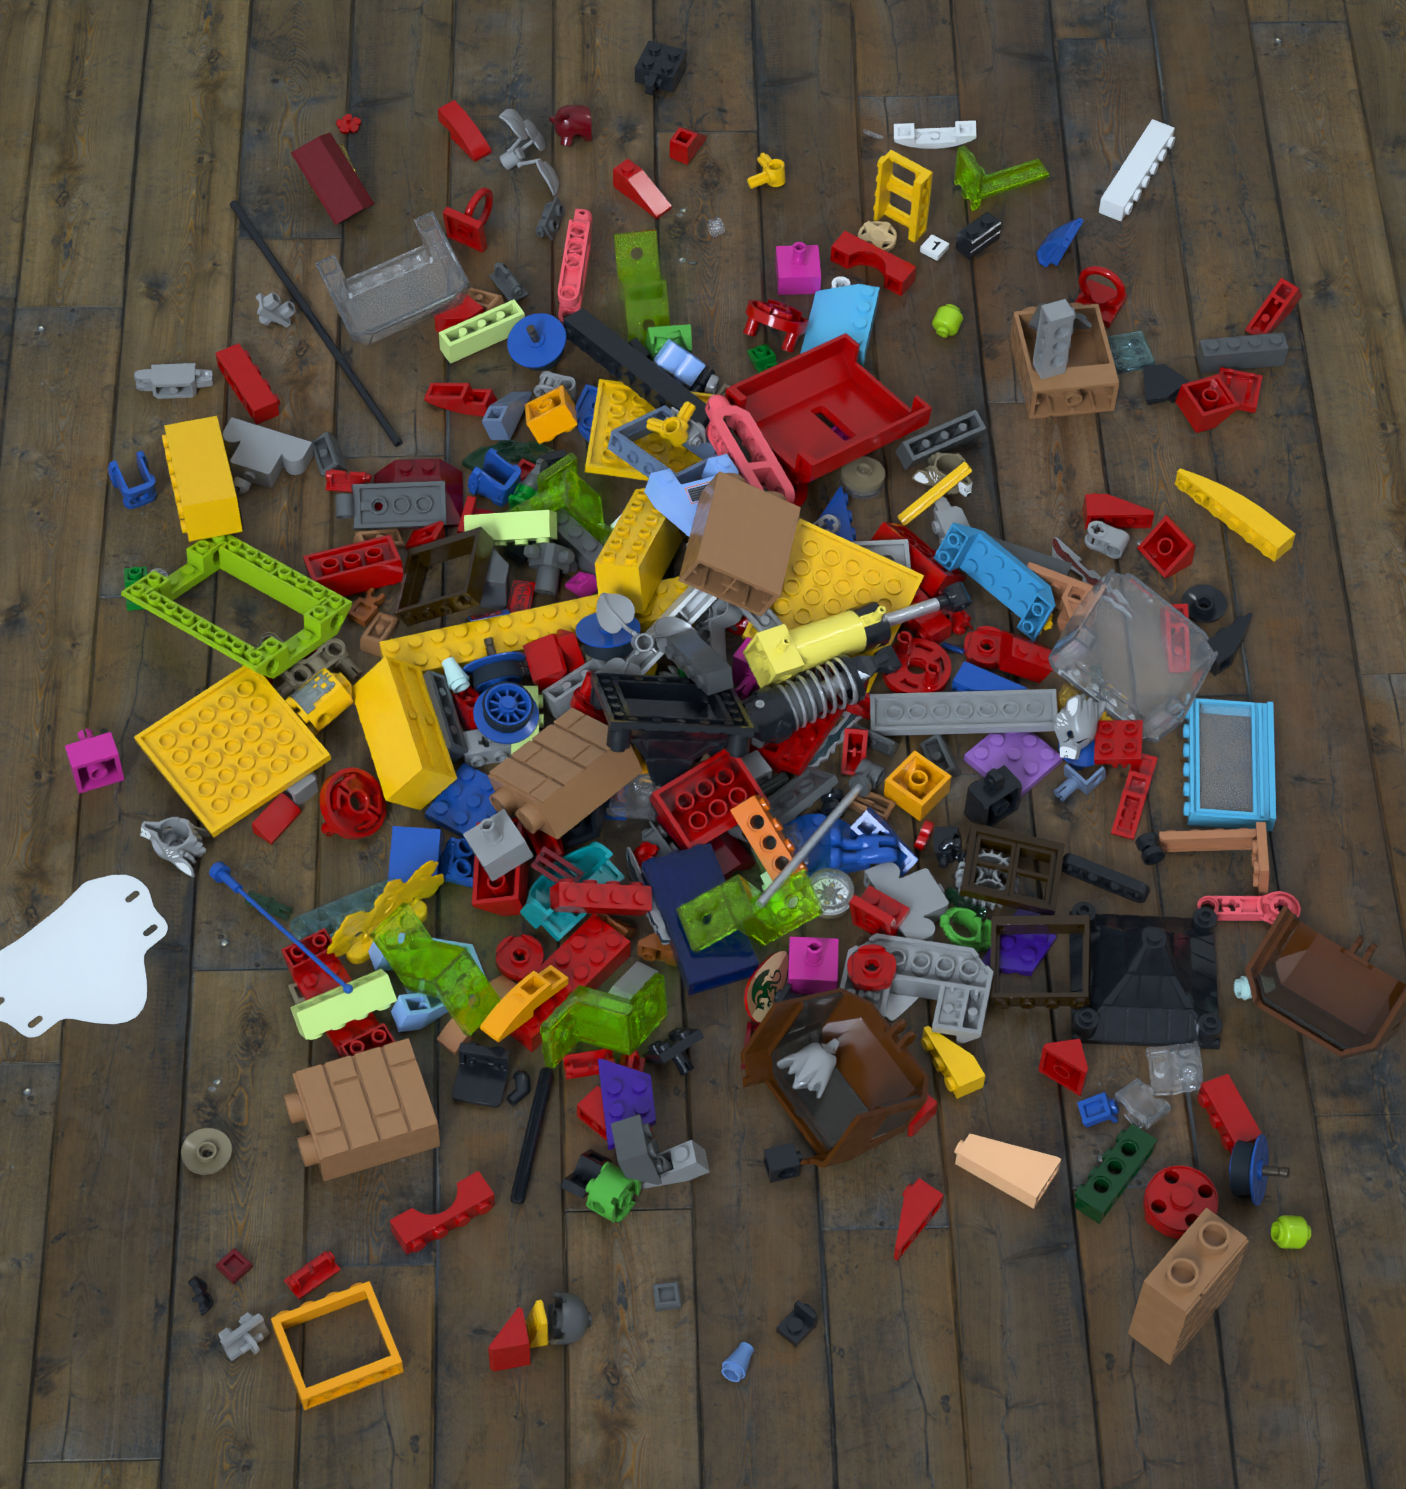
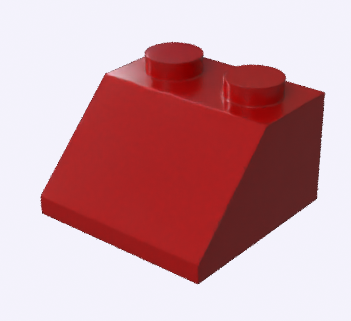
M1219 374L1182 384L1175 401L1196 433L1217 427L1240 407Z
M1003 630L999 670L1040 684L1053 670L1054 651L1045 644Z

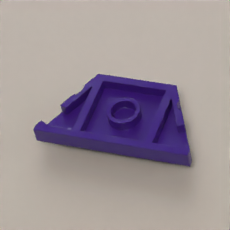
M1017 909L1013 916H1040V914ZM1055 934L1001 935V973H1017L1023 976H1032L1056 942L1057 936ZM991 948L982 959L983 963L989 967Z
M598 1059L608 1150L615 1148L611 1123L640 1114L644 1124L649 1123L650 1127L656 1124L650 1074L604 1059Z

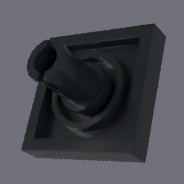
M681 1027L670 1031L667 1034L669 1037L664 1041L658 1040L647 1047L649 1050L642 1055L646 1058L647 1063H666L672 1059L680 1072L679 1074L683 1076L689 1073L688 1070L692 1071L695 1068L684 1050L704 1038L700 1029H690L689 1027L681 1029Z

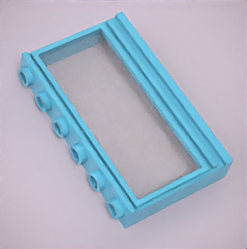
M1190 696L1188 705L1183 706V719H1187V724L1183 726V738H1187V743H1184L1183 757H1187V763L1184 762L1183 776L1187 777V782H1184L1183 796H1187V802H1184L1183 816H1187V825L1256 829V822H1266V831H1273L1276 821L1273 702L1255 703L1200 699Z

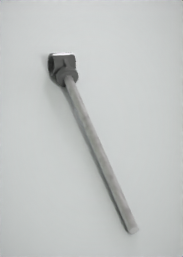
M866 758L859 763L855 775L848 783L851 790L757 899L755 904L758 908L762 909L855 798L857 796H867L872 788L877 789L884 779L886 768Z

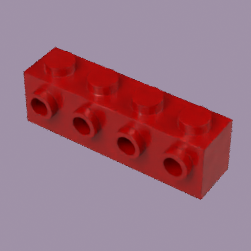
M567 878L560 879L558 883L550 887V908L554 912L643 916L652 911L651 886H643L642 882L620 885L619 881H607L606 884H597V880L582 881L583 883H574V879Z

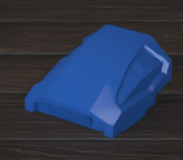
M1081 218L1074 219L1050 232L1036 252L1039 264L1044 267L1051 263L1057 266L1084 220Z
M451 837L447 841L441 856L439 874L444 875V882L448 881L473 888L475 854L465 838L457 839Z

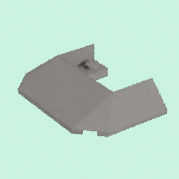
M876 933L866 943L859 947L856 945L848 950L840 988L862 998H865L864 996L867 991L855 989L848 977L847 962L850 955L852 954L853 956L861 946L875 944L884 947L890 955L892 953L895 957L897 972L891 987L885 990L871 991L874 995V1005L884 1018L890 993L937 1000L932 1032L955 1035L957 1045L981 1037L993 971L988 965L986 966L974 948ZM870 964L869 968L865 969L875 971L878 968H875L874 964Z

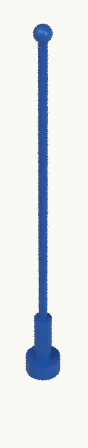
M219 861L212 865L209 870V875L217 883L224 882L235 893H240L339 983L346 994L352 993L353 986L351 984H346L243 890V886L230 875L231 870L224 862Z

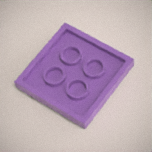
M1033 732L990 733L964 755V761L983 777L993 768L999 769L1005 765L1022 785L1020 798L1063 761V758L1060 757L1057 751Z

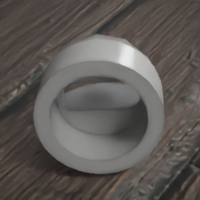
M237 476L233 480L235 492L240 488L239 495L247 493L252 484Z

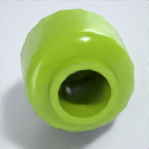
M946 304L938 308L932 325L939 336L948 337L957 334L963 321V316L960 313L961 310L958 307Z
M1282 1215L1273 1222L1271 1237L1280 1248L1301 1249L1311 1237V1228L1301 1216Z

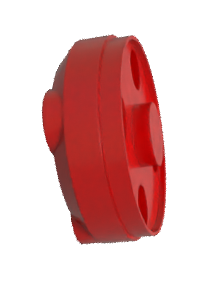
M1182 1165L1164 1168L1153 1176L1146 1187L1143 1198L1144 1217L1146 1222L1160 1233L1171 1238L1180 1239L1189 1228L1186 1223H1194L1206 1208L1217 1214L1218 1194L1216 1188L1204 1173L1195 1168ZM1166 1179L1173 1180L1175 1183L1170 1184L1166 1182ZM1199 1194H1206L1209 1198H1203ZM1152 1209H1160L1163 1213H1156Z

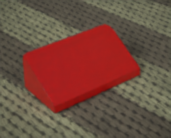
M558 629L557 639L569 673L584 665L585 661L575 634L571 631Z
M280 793L252 823L253 833L272 845L302 813V810L287 795Z

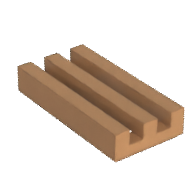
M870 791L867 796H864L867 798L866 800L857 796L848 807L862 814L870 806L887 822L888 817L892 814V810L896 807V802ZM874 802H876V803H878V804H880V805H883V806L887 807V809H885V808H883V807H881V806H879V805H877V804H874Z

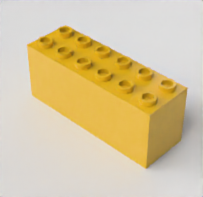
M217 416L164 425L166 434L162 435L182 533H187L190 542L243 532L237 496Z
M645 488L634 491L595 561L598 597L602 593L623 595L633 603L635 613L645 612L683 540L679 528L653 506L644 492Z
M385 656L352 686L353 701L359 714V720L362 724L386 801L422 810L457 779L421 668Z

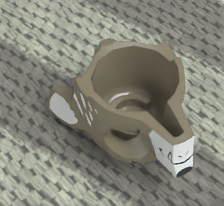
M937 452L928 458L929 466L924 468V470H917L912 479L918 483L934 487L959 465L966 462V460L959 453ZM969 476L949 490L946 495L961 493L965 497L971 495L972 481Z

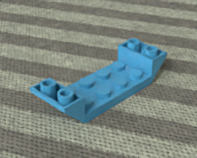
M955 522L952 523L933 558L949 572L960 567L1019 616L1021 620L1017 628L1032 641H1035L1056 606L1051 586L984 531Z

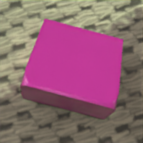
M580 571L565 584L567 589L580 598L592 596L598 590L595 576Z

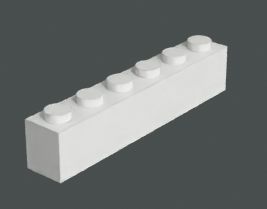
M1153 119L1151 120L1102 196L1099 213L1118 221H1122L1125 215L1131 213L1134 201L1137 202L1141 196L1142 189L1147 188L1151 174H1156L1159 162H1163L1167 155V149L1173 147L1176 139L1173 137L1174 127Z
M689 586L645 633L651 637L657 635L655 624L664 617H676L692 625L717 597ZM657 639L653 642V647L649 651L640 652L639 655H636L630 661V663L640 667L641 675H644L664 654L657 647Z

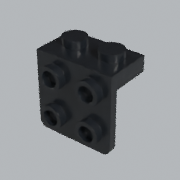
M474 1042L468 1044L460 1043L458 1051L459 1067L452 1091V1099L459 1102L495 1108L500 1107L510 1069V1051L498 1046L492 1048L485 1047Z

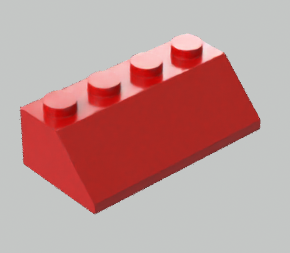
M883 522L870 540L908 539L911 569L924 575L919 587L930 599L940 596L938 592H942L946 587L956 582H964L967 578L958 569L949 572L933 558L936 551L903 524Z
M391 535L303 556L308 578L341 596H351L355 593L368 591L371 587L375 589L387 585H395L402 582L403 578L402 561Z
M510 818L530 849V837L518 818ZM475 856L472 906L500 916L520 915V910L527 902L529 860L492 882Z

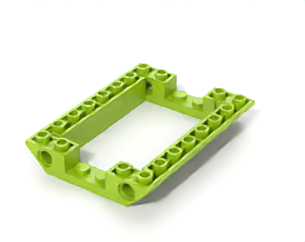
M230 534L199 540L186 549V565L167 577L153 570L121 591V595L254 672L272 679L337 635L352 607V601ZM221 569L304 616V629L284 643L271 636L262 642L260 647L255 649L250 644L173 600Z

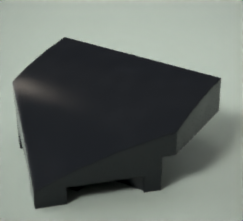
M1165 364L1143 367L1147 405L1169 400L1171 403H1174L1181 385L1189 383L1187 379Z

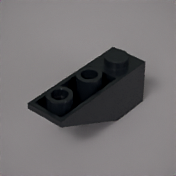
M1251 612L1244 617H1238L1230 626L1221 628L1216 635L1210 639H1204L1199 644L1196 659L1214 676L1233 664L1249 629L1253 615Z

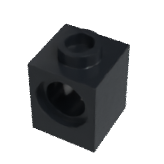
M794 1143L764 1149L763 1162L770 1183L799 1176L800 1166H803L800 1164L802 1155L800 1151L795 1150Z

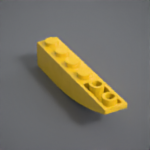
M1181 468L1177 471L1175 485L1180 491L1193 498L1197 504L1202 505L1214 517L1224 522L1229 529L1242 536L1247 543L1260 550L1264 556L1269 557L1275 562L1292 548L1295 533L1263 508L1241 494L1208 478Z

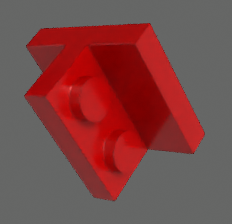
M870 885L861 897L854 895L849 901L852 924L871 935L878 933L897 936L898 928L910 913L909 907Z

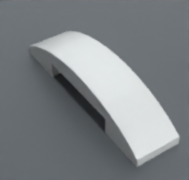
M976 120L955 121V127L914 129V123L894 124V142L914 148H948L976 139Z

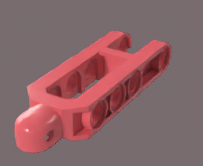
M576 208L574 219H570L568 223L558 285V301L560 303L558 320L562 324L565 315H571L582 308L591 251L593 223L592 213L587 209Z
M712 395L705 406V412L710 419L706 428V436L717 455L728 454L737 467L739 475L745 479L747 484L764 491L760 484L764 482L769 491L778 492L788 502L793 503L795 499L794 488L750 412L736 405L731 406L723 395ZM728 427L737 431L742 440L741 444L746 447L752 457V463H748Z

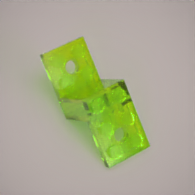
M656 229L613 234L619 298L625 305L628 343L630 340L637 338L644 347L647 330L642 327L644 320L652 319L654 327L670 326L667 283L660 273ZM636 247L642 249V256L639 259L631 257V251Z
M803 869L789 877L762 909L758 908L755 902L763 892L739 874L680 906L676 910L691 949L697 953L736 930L741 931L763 947L823 914V908L808 872ZM797 897L798 902L796 906L789 908L788 903L790 899ZM711 914V921L703 925L702 920L704 916Z
M403 902L369 935L406 989L439 998L464 1035L471 1036L501 1001L468 950L463 947L433 940L408 903ZM404 931L405 940L399 944L398 936ZM473 994L475 997V1002L471 1007H469L468 999Z
M655 973L631 999L579 985L541 1024L540 1034L542 1035V1053L545 1066L554 1069L579 1041L631 1056L668 1015L664 975Z

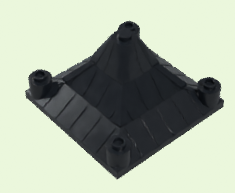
M591 672L590 704L597 710H603L608 722L606 745L610 747L611 751L621 753L625 749L630 748V743H632L643 755L650 780L656 786L662 787L684 774L695 759L719 747V743L726 742L725 750L730 753L731 757L742 758L749 753L751 738H754L755 728L734 688L707 695L688 677Z
M1079 902L1073 906L1072 911H1069V915H1090L1091 979L1090 1006H1084L1081 1009L1070 1008L1071 1040L1080 1038L1081 1043L1197 1049L1220 1048V1034L1223 1023L1218 1016L1214 935L1217 915L1212 909L1201 907L1194 912L1193 918L1096 914L1095 908L1088 902ZM1069 934L1070 992H1082L1083 934Z

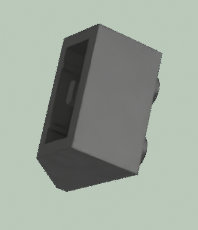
M492 548L480 607L499 610L507 609L510 597L509 564Z
M640 1114L611 1123L618 1163L625 1177L655 1185L662 1184L660 1173L664 1172L660 1157L657 1158L656 1155L660 1153L656 1138L651 1139L653 1135L649 1123L644 1124Z

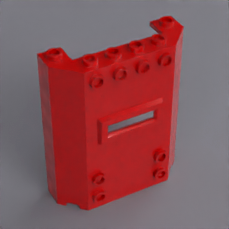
M846 333L726 388L725 397L731 406L736 405L750 412L792 485L811 482L929 423L932 407L918 395L914 397L912 409L903 403L857 362L860 345ZM822 413L850 439L844 441L816 415Z

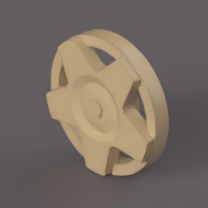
M868 221L863 224L858 232L860 239L874 244L886 252L892 250L897 242L895 229L886 221ZM884 244H890L887 247L882 248Z

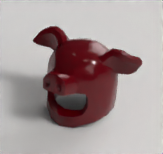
M566 105L561 107L556 112V115L549 118V121L555 126L557 135L561 137L560 145L570 147L574 135L581 136L585 142H592V122L589 107Z

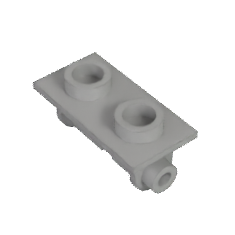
M674 407L671 408L672 416L676 417L679 411ZM689 419L686 443L692 447H698L701 442L706 444L707 438L704 426L699 422L696 423Z

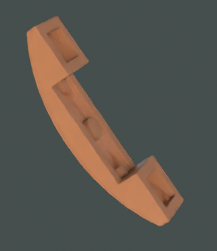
M504 975L489 982L473 995L452 1017L437 1037V1042L456 1055L459 1051L460 1043H468L472 1039L471 1034L481 1026L495 1006L517 984Z

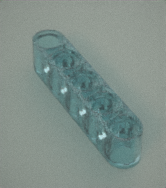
M396 879L384 880L293 918L290 922L292 935L296 939L301 940L325 928L330 937H333L347 915L358 911L370 912L375 906L374 902L377 897L384 892L386 884Z

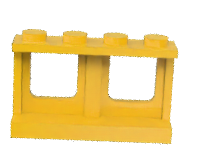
M890 150L885 156H881L877 163V188L875 191V205L873 207L874 221H879L883 215H886L909 228L908 239L915 243L927 231L933 172ZM893 162L915 173L913 186L893 175ZM891 191L912 202L910 215L890 204Z

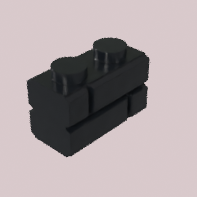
M989 212L984 213L980 218H977L957 232L955 248L966 258L972 259L1000 238L1002 223Z

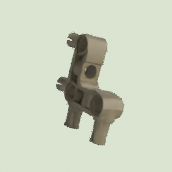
M266 632L253 647L257 649L262 645V642L271 636L282 643L284 641L275 633ZM332 638L318 647L317 651L309 658L298 661L277 677L283 684L275 690L285 700L323 668H326L330 673L336 668H340L351 682H354L356 678L358 679L363 671L350 660V654L346 650L344 642L340 639ZM336 650L339 654L333 655L329 651ZM295 677H302L305 681L299 682L295 680Z

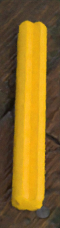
M963 462L898 515L899 521L904 526L908 525L972 473L971 467L966 462Z

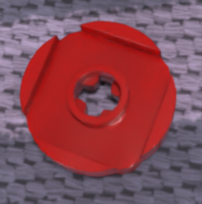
M992 626L977 627V630L972 633L970 631L965 637L963 648L966 661L980 668L998 669L1002 631ZM988 644L991 649L985 650L982 647Z
M521 934V937L508 936L499 943L496 949V967L502 975L516 980L518 983L544 963L542 945L537 939L529 935ZM515 955H525L522 961H517Z
M869 944L861 946L853 956L852 954L850 955L847 962L848 977L857 990L879 991L891 987L897 972L895 957L892 953L890 955L880 945ZM870 964H874V967L878 969L869 971L865 968H869Z

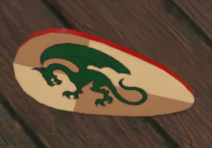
M778 951L771 954L754 971L747 982L744 994L745 1009L748 1016L754 1022H762L775 1003L776 993L779 989L783 990L788 971V954L786 951Z

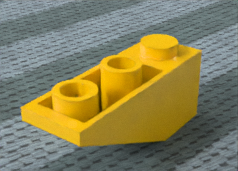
M924 1027L921 1044L926 1052L929 1051L933 1057L932 1061L935 1069L938 1072L941 1071L945 1077L944 1082L950 1092L953 1091L958 1099L983 1088L985 1074L975 1057L942 1034L932 1032L931 1027Z

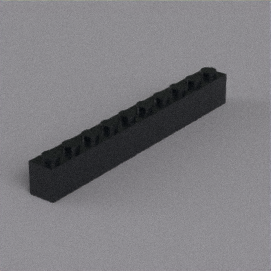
M581 308L563 319L567 340L574 343L581 351L588 354L595 362L602 365L610 374L616 376L624 385L635 391L655 409L665 405L670 409L674 407L680 411L683 404L688 401L696 407L690 419L696 423L699 422L705 429L707 428L710 419L705 412L706 403L588 311Z

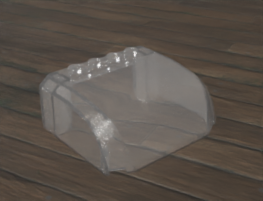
M433 211L414 219L422 246L346 279L335 255L315 263L325 289L352 342L370 346L462 305L470 290V284Z
M1111 568L1082 600L1051 651L1048 660L1051 668L1088 698H1093V702L1106 701L1105 711L1116 720H1143V740L1157 743L1182 724L1219 653L1217 651L1214 652L1208 644L1207 640H1209V637L1205 631L1136 576L1129 573L1119 574Z

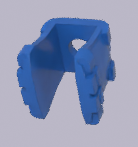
M490 448L485 455L484 471L477 466L473 469L469 476L468 488L469 492L473 495L479 494L490 499L496 506L503 507L508 503V497L510 494H514L517 484L521 481V468L516 464L514 466L497 454L498 451ZM495 479L504 482L505 485H502L501 483H499V482L496 481Z
M143 451L136 452L138 471L144 484L128 489L116 460L110 462L108 466L110 480L114 488H119L124 498L123 504L128 509L138 508L157 499L155 477L149 473L148 460Z

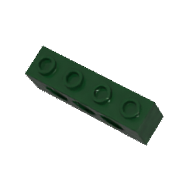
M1131 1124L1127 1131L1121 1130L1115 1140L1117 1144L1113 1149L1109 1147L1102 1157V1164L1099 1167L1096 1165L1093 1167L1088 1176L1090 1180L1086 1185L1081 1184L1074 1194V1197H1076L1074 1208L1099 1224L1155 1150L1157 1139L1134 1124ZM1122 1152H1129L1133 1156H1126ZM1109 1170H1115L1119 1174H1112ZM1096 1188H1101V1189H1103L1105 1192H1104V1193H1099V1192H1097L1095 1189H1096Z

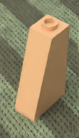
M969 1134L965 1141L960 1140L954 1151L957 1154L956 1165L1033 1209L1058 1173L1061 1159L1056 1156L974 1134Z

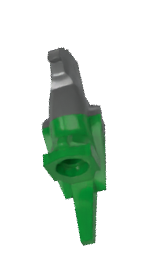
M539 458L533 470L523 481H519L514 494H510L508 497L509 512L531 511L541 499L544 492L541 484L549 468L546 460Z

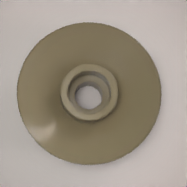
M202 1128L194 1131L185 1139L181 1148V1157L184 1165L190 1171L200 1175L214 1174L222 1170L232 1156L230 1139L225 1133L214 1128ZM206 1153L212 1154L210 1157H203Z

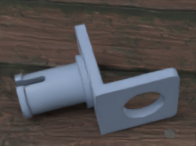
M1065 764L1064 776L1067 779L1054 790V794L1057 798L1061 796L1060 800L1063 802L1076 789H1080L1088 795L1106 778V769L1102 766L1088 780H1085L1068 764Z

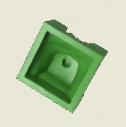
M691 324L648 327L645 348L650 353L651 360H654L668 338L692 353Z

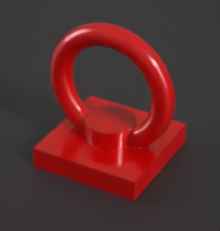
M483 187L475 192L464 214L449 207H446L442 212L447 237L482 253L487 248L484 225L493 207V193L489 188ZM485 196L483 211L479 219L476 220L472 217L478 202Z
M1101 266L1087 267L1079 275L1078 283L1081 293L1074 303H1081L1083 305L1098 304L1104 327L1110 328L1127 301L1128 295L1126 294L1124 283L1118 275ZM1090 275H1101L1109 279L1117 290L1090 279L1087 282V278Z

